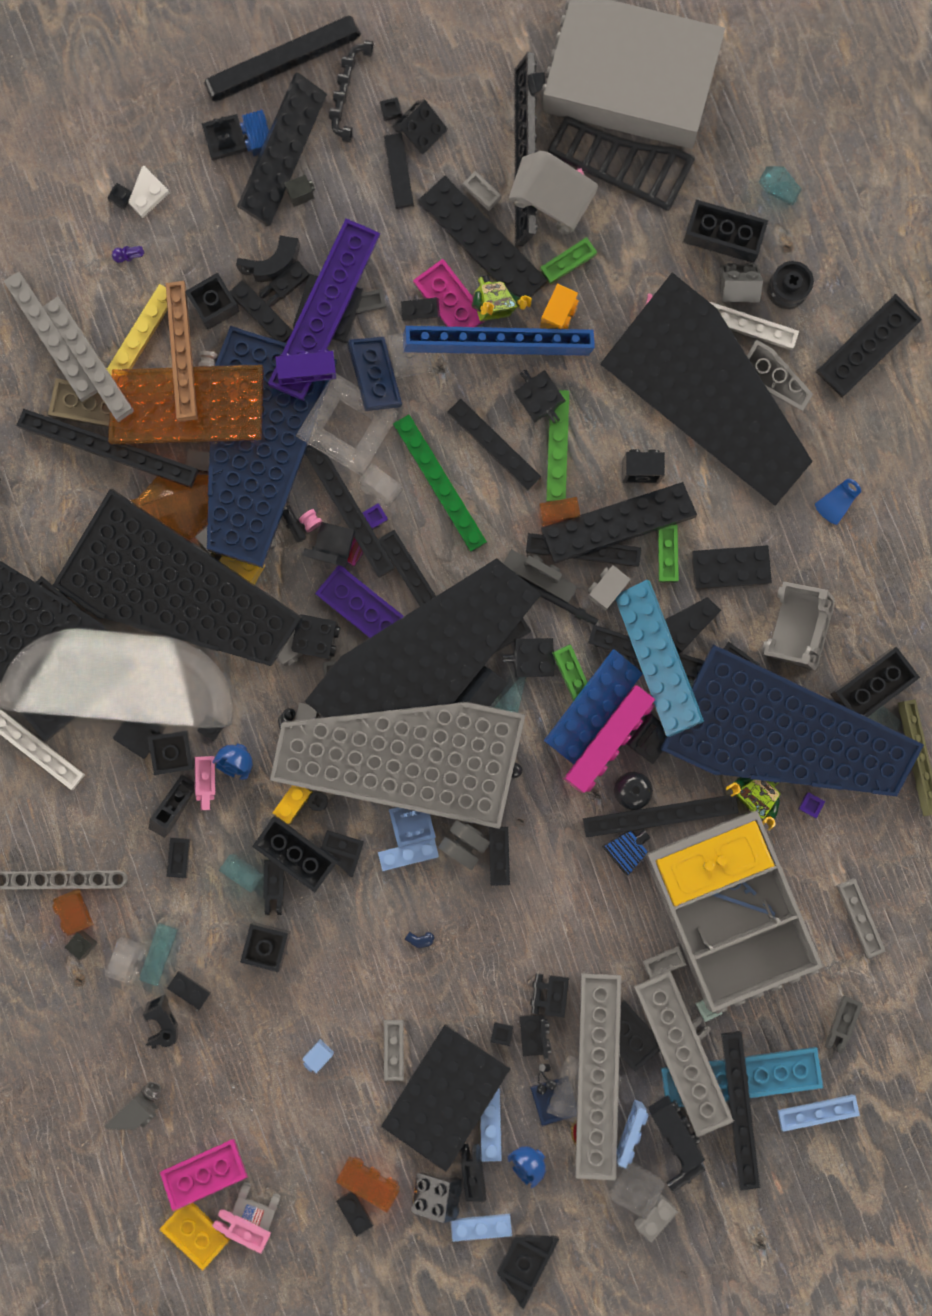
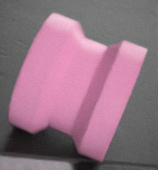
M314 509L307 511L298 519L301 524L305 525L307 533L315 530L323 522L320 518H317Z

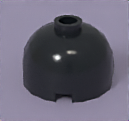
M635 771L627 772L620 776L615 783V798L626 809H641L652 799V783L642 773Z

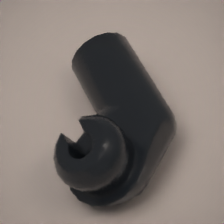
M287 708L279 716L278 724L280 730L282 722L292 721L296 716L294 709Z

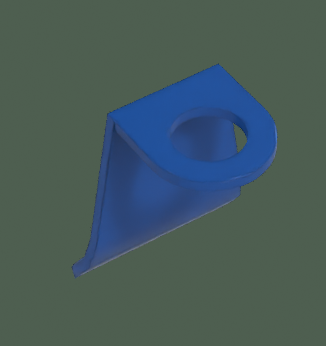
M846 479L817 501L815 507L823 518L837 525L854 499L861 493V487L856 481ZM848 483L853 484L856 487L857 491L852 490L849 487Z

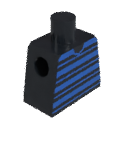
M644 829L636 836L631 831H626L604 844L602 848L622 872L628 876L647 854L648 851L644 848L643 844L651 837Z

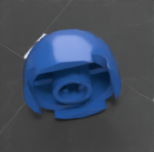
M231 744L222 747L212 762L213 764L217 763L216 768L231 777H235V774L239 775L241 780L248 778L253 767V759L247 748L242 744Z
M523 1146L507 1156L509 1163L513 1161L515 1166L512 1169L526 1185L531 1183L530 1188H534L544 1178L546 1165L543 1160L545 1156L539 1149L535 1151L531 1147Z

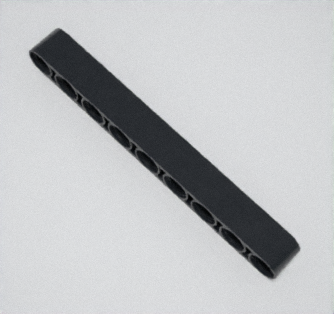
M346 16L212 75L204 81V85L211 100L217 102L357 40L361 33L353 17Z

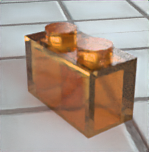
M577 497L539 503L538 510L541 526L580 517Z
M80 889L53 899V910L56 915H59L61 919L60 927L67 936L94 925Z

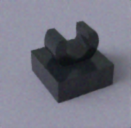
M116 183L107 199L125 210L132 191Z

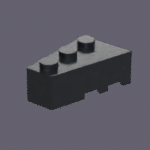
M708 597L665 619L677 652L681 653L721 611Z
M669 1095L648 1106L652 1119L664 1139L671 1146L674 1156L678 1157L684 1173L703 1163L705 1158L699 1146L701 1140L696 1136L695 1132L692 1133L689 1129L691 1124L687 1117H682L679 1113L681 1108L677 1101H672Z

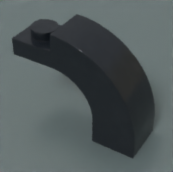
M280 235L278 247L273 256L263 261L237 258L236 266L238 271L244 275L253 274L256 282L273 281L296 262L300 249L299 239Z

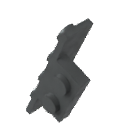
M511 549L504 561V564L514 573L569 603L578 587L562 578L559 568L553 565H545L538 556L534 555L533 557L528 556L526 558Z

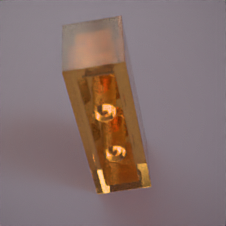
M355 1156L354 1158L348 1157L336 1179L338 1184L386 1213L400 1191V1186H398L396 1180L391 1177H383L378 1169L365 1166L364 1161Z

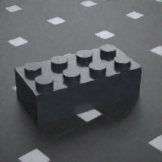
M696 199L683 243L754 263L759 255L769 220Z
M894 647L886 651L830 693L836 703L869 717L917 681L920 676L901 651Z

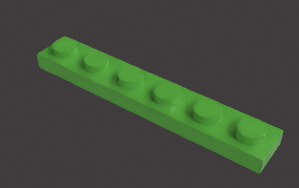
M559 390L566 400L555 410L560 421L553 424L549 418L546 502H566L570 390Z

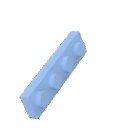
M500 1087L481 1116L482 1162L501 1161Z
M854 1094L777 1110L780 1127L783 1132L860 1116Z

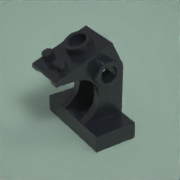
M166 994L147 1002L143 1012L146 1022L151 1019L155 1020L161 1028L160 1032L148 1038L146 1046H151L152 1049L157 1048L156 1045L170 1047L176 1044L178 1038V1023L168 1005L169 1000Z

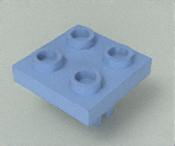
M399 807L389 809L398 847L436 838L430 814Z

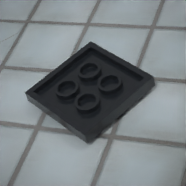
M309 274L293 328L318 278L316 275ZM356 287L332 338L333 340L347 344L357 314L356 312L361 302V296L364 292L363 289Z

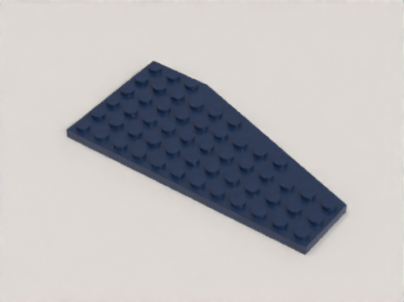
M230 326L211 374L207 550L263 568L331 380L313 381L304 401L268 386V382L276 367V357L282 354L287 343ZM334 359L336 368L338 362L337 359ZM235 373H238L244 380L239 386L241 393L235 388L237 385V380L233 376ZM233 377L235 380L234 385L230 387L225 386L224 382ZM243 383L249 386L250 392H244L241 389ZM222 384L225 389L235 388L241 397H237L233 401L220 385ZM254 393L260 402L251 405L242 394L250 395ZM238 400H244L240 404L236 403Z
M713 644L691 687L704 722L671 737L667 736L661 750L714 775L736 776L779 783L786 782L897 797L924 744Z

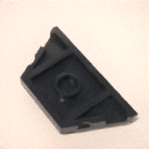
M515 1235L497 1269V1274L523 1310L559 1241L558 1236Z

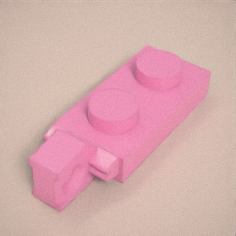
M214 756L194 757L196 801L200 800L202 811L210 810V800H214L215 763H212L215 758Z

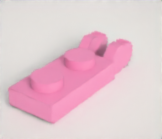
M220 1210L218 1213L219 1217L231 1223V1225L228 1227L225 1223L215 1221L213 1228L226 1234V1237L258 1253H262L271 1233L236 1215L234 1216L227 1210Z

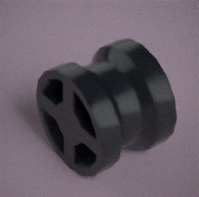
M314 792L308 798V805L312 810L322 811L328 805V797L325 793Z

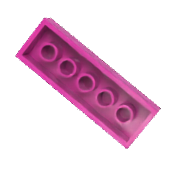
M637 685L634 686L563 780L580 793L590 792L596 784L594 782L595 778L602 776L607 770V762L613 761L619 754L617 749L620 745H625L631 738L629 733L632 730H637L643 722L641 717L643 715L646 716V714L648 715L655 705L652 703L655 699Z

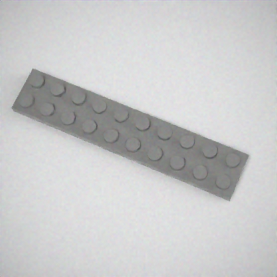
M581 973L575 1178L616 1180L621 975Z

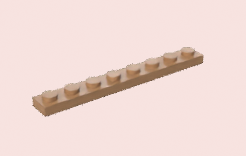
M185 281L166 283L176 417L178 422L198 419Z

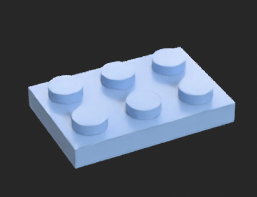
M638 1100L633 1102L617 1147L616 1161L619 1166L627 1168L628 1163H632L634 1145L638 1144L641 1138V1132L639 1131L648 1119L647 1109Z

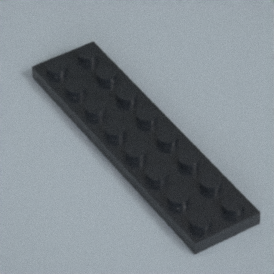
M299 72L294 73L237 205L238 208L266 226H271L286 191L285 183L290 181L327 96L326 92Z
M443 176L418 199V203L495 282H503L513 295L532 297L547 283V279L446 176Z
M681 482L541 527V532L553 563L556 564L696 518L697 513L684 483Z

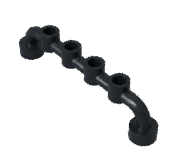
M365 40L364 44L354 45L350 49L348 57H342L341 67L345 68L344 74L339 73L337 77V84L341 86L339 91L335 90L333 93V102H336L335 108H330L329 119L332 120L331 128L337 136L342 137L343 142L351 143L353 137V128L344 126L342 130L339 128V122L342 119V109L346 102L347 89L351 82V72L355 66V56L358 52L363 51L364 56L371 57L374 50L373 41Z

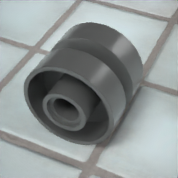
M456 820L450 829V832L457 838L456 841L445 837L438 848L465 867L473 870L479 859L472 853V850L484 853L490 842L482 837L483 834L468 823L464 825Z

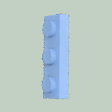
M435 838L378 852L382 871L439 857Z
M510 1214L457 1218V1220L451 1221L453 1242L512 1236Z

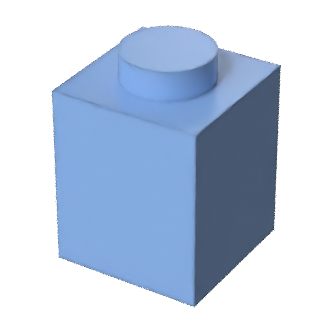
M319 1039L303 1057V1065L310 1072L314 1071L317 1073L333 1056L334 1052Z

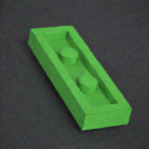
M586 237L541 266L540 270L551 285L597 255V251Z
M671 525L658 530L659 582L679 581L678 525Z
M568 644L552 652L574 701L588 682L571 644Z

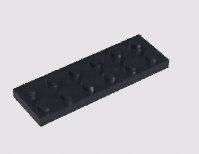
M895 294L817 369L816 373L843 398L922 319Z

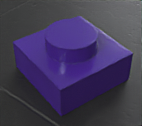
M379 503L362 512L372 530L388 521Z
M806 792L798 810L817 819L825 801Z

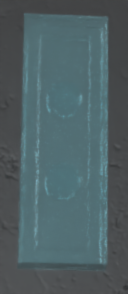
M162 923L158 924L139 980L155 986L159 985L178 929Z

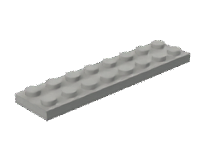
M670 971L634 986L696 1136L699 1137L734 1122L672 973Z

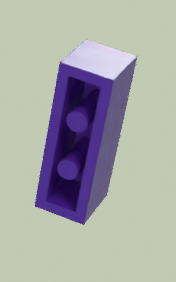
M322 349L316 353L303 351L297 355L284 353L276 357L279 385L336 379L334 353L328 349Z

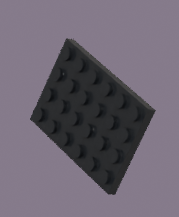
M445 1024L381 1127L447 1172L511 1068Z

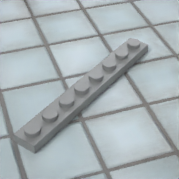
M20 271L3 280L81 402L98 393Z
M59 296L44 305V310L115 419L119 422L134 412L130 403Z

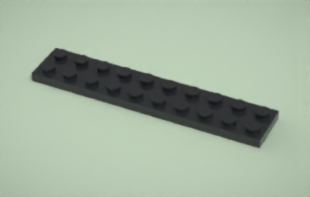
M527 52L514 69L515 178L522 157L537 152L535 150V143L537 141V133L535 132L537 97H535V94H532L527 75L535 73L537 67L535 53ZM515 205V247H523L537 233L536 215L538 209L532 205L525 206V208Z

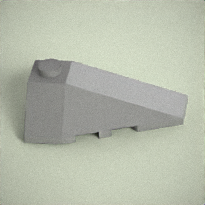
M756 340L747 357L770 394L803 411L813 393L794 374L774 349Z

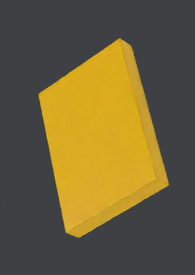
M194 1203L176 1210L159 1229L202 1271L231 1240L225 1236L226 1234L213 1228L214 1222Z

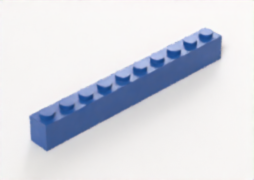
M405 326L403 332V352L589 356L595 348L594 330Z

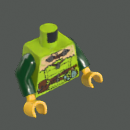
M488 275L478 279L480 286L473 294L472 308L477 310L480 322L509 317L517 307L521 310L525 309L526 306L531 307V297L513 295L503 282L491 283Z
M739 777L735 782L726 787V790L730 788L733 790L731 797L736 795L750 811H758L760 818L764 819L762 821L763 825L765 823L768 824V831L775 826V818L780 804V792L774 787L779 782Z

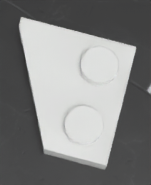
M143 166L131 194L129 204L143 218L170 192Z

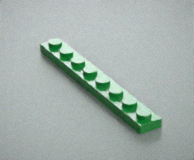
M407 415L393 423V426L469 551L473 552L487 543L486 539L411 416Z

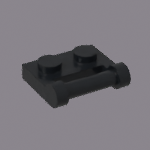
M649 713L645 716L646 720L626 745L648 762L654 764L663 752L661 747L667 736L662 723ZM651 724L655 725L656 728L641 747L638 746L637 743Z

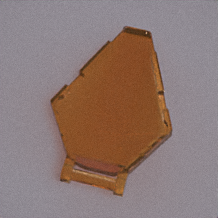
M198 474L192 488L157 476L138 498L131 499L130 501L190 541L201 528L208 525L209 475Z

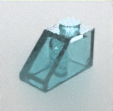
M766 166L759 180L760 185L768 194L789 205H794L802 190L786 168L781 166Z

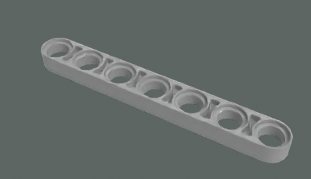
M120 870L0 872V875H4L6 878L5 885L0 886V889H113L124 887L128 881L127 874ZM39 874L45 877V883L42 886L38 885L35 881ZM58 874L63 875L65 878V882L61 886L55 883V877ZM77 874H81L84 877L82 885H77L74 881ZM96 874H101L104 878L101 885H97L94 882ZM116 874L123 876V882L120 885H116L113 882V877ZM18 875H23L26 878L23 886H19L16 883Z

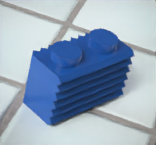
M263 110L242 115L243 122L240 123L243 134H247L248 137L245 140L247 150L252 151L253 157L260 154L269 133Z

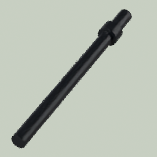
M524 580L541 594L540 597L572 613L579 620L583 619L592 625L597 624L599 619L586 613V610L581 607L578 609Z

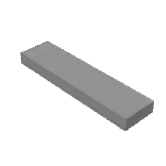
M856 878L836 885L866 958L869 959L886 952Z

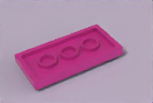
M441 259L413 280L414 285L425 299L439 298L440 318L447 327H478L484 322H480L477 310L472 308V295L444 259Z
M235 1139L229 1140L160 1172L172 1211H176L248 1178Z

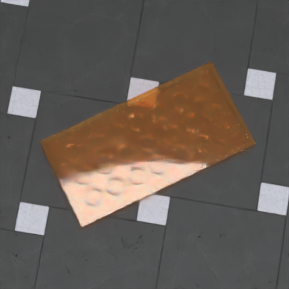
M262 365L193 367L198 419L178 422L176 417L173 368L112 369V378L130 403L134 412L118 422L110 411L108 442L110 444L261 440L264 368Z

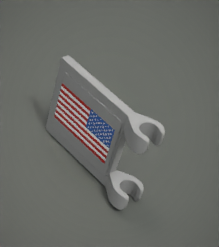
M244 1182L232 1214L268 1231L281 1195L274 1193L268 1207L247 1199L251 1184Z

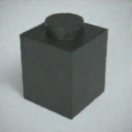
M306 175L285 183L286 190L294 207L314 199L313 191L316 190L312 180L308 181Z
M82 930L77 932L64 948L78 960H81L90 953L98 942Z

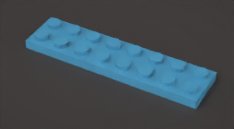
M645 580L621 592L615 600L651 696L655 699L654 704L666 736L671 737L704 722L651 582Z
M816 1047L745 1056L750 1098L823 1088L818 1049ZM724 1059L709 1061L725 1101H729ZM668 1067L661 1068L664 1095H669L672 1101L676 1100L680 1107H684Z

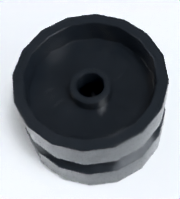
M784 262L776 269L768 282L767 292L769 299L781 309L797 308L803 304L813 289V274L808 266L801 262Z

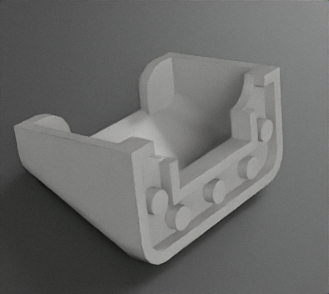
M538 151L522 157L508 199L515 202L514 204L520 208L530 205L534 206L557 220L556 227L560 233L569 234L574 231L594 198L598 185L554 155L545 151Z
M783 581V585L779 588L777 594L782 603L773 638H769L763 644V655L806 669L816 670L833 613L835 599L829 590Z

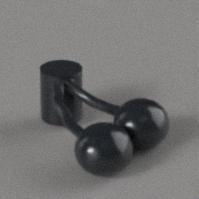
M549 1064L539 1065V1086L537 1087V1092L541 1095L545 1094L547 1089L553 1090L556 1087V1082L547 1079L544 1072L550 1071L551 1066ZM541 1072L543 1077L547 1080L546 1086L544 1084H540Z

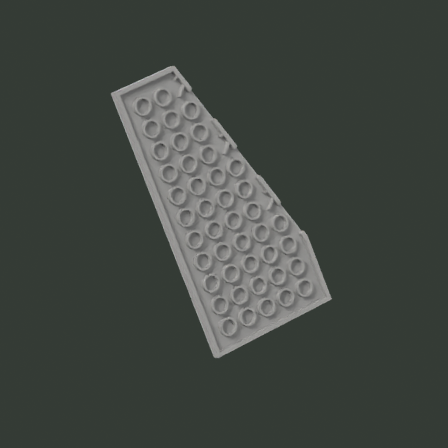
M463 702L282 722L270 781L500 829L525 714Z

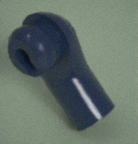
M409 931L404 940L420 949L431 946L435 937L431 932L418 937Z

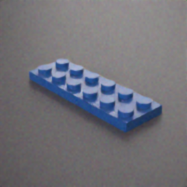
M612 650L544 739V742L570 763L575 764L643 673L619 652Z

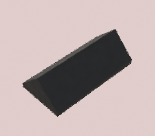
M276 815L272 817L252 846L314 893L338 862Z

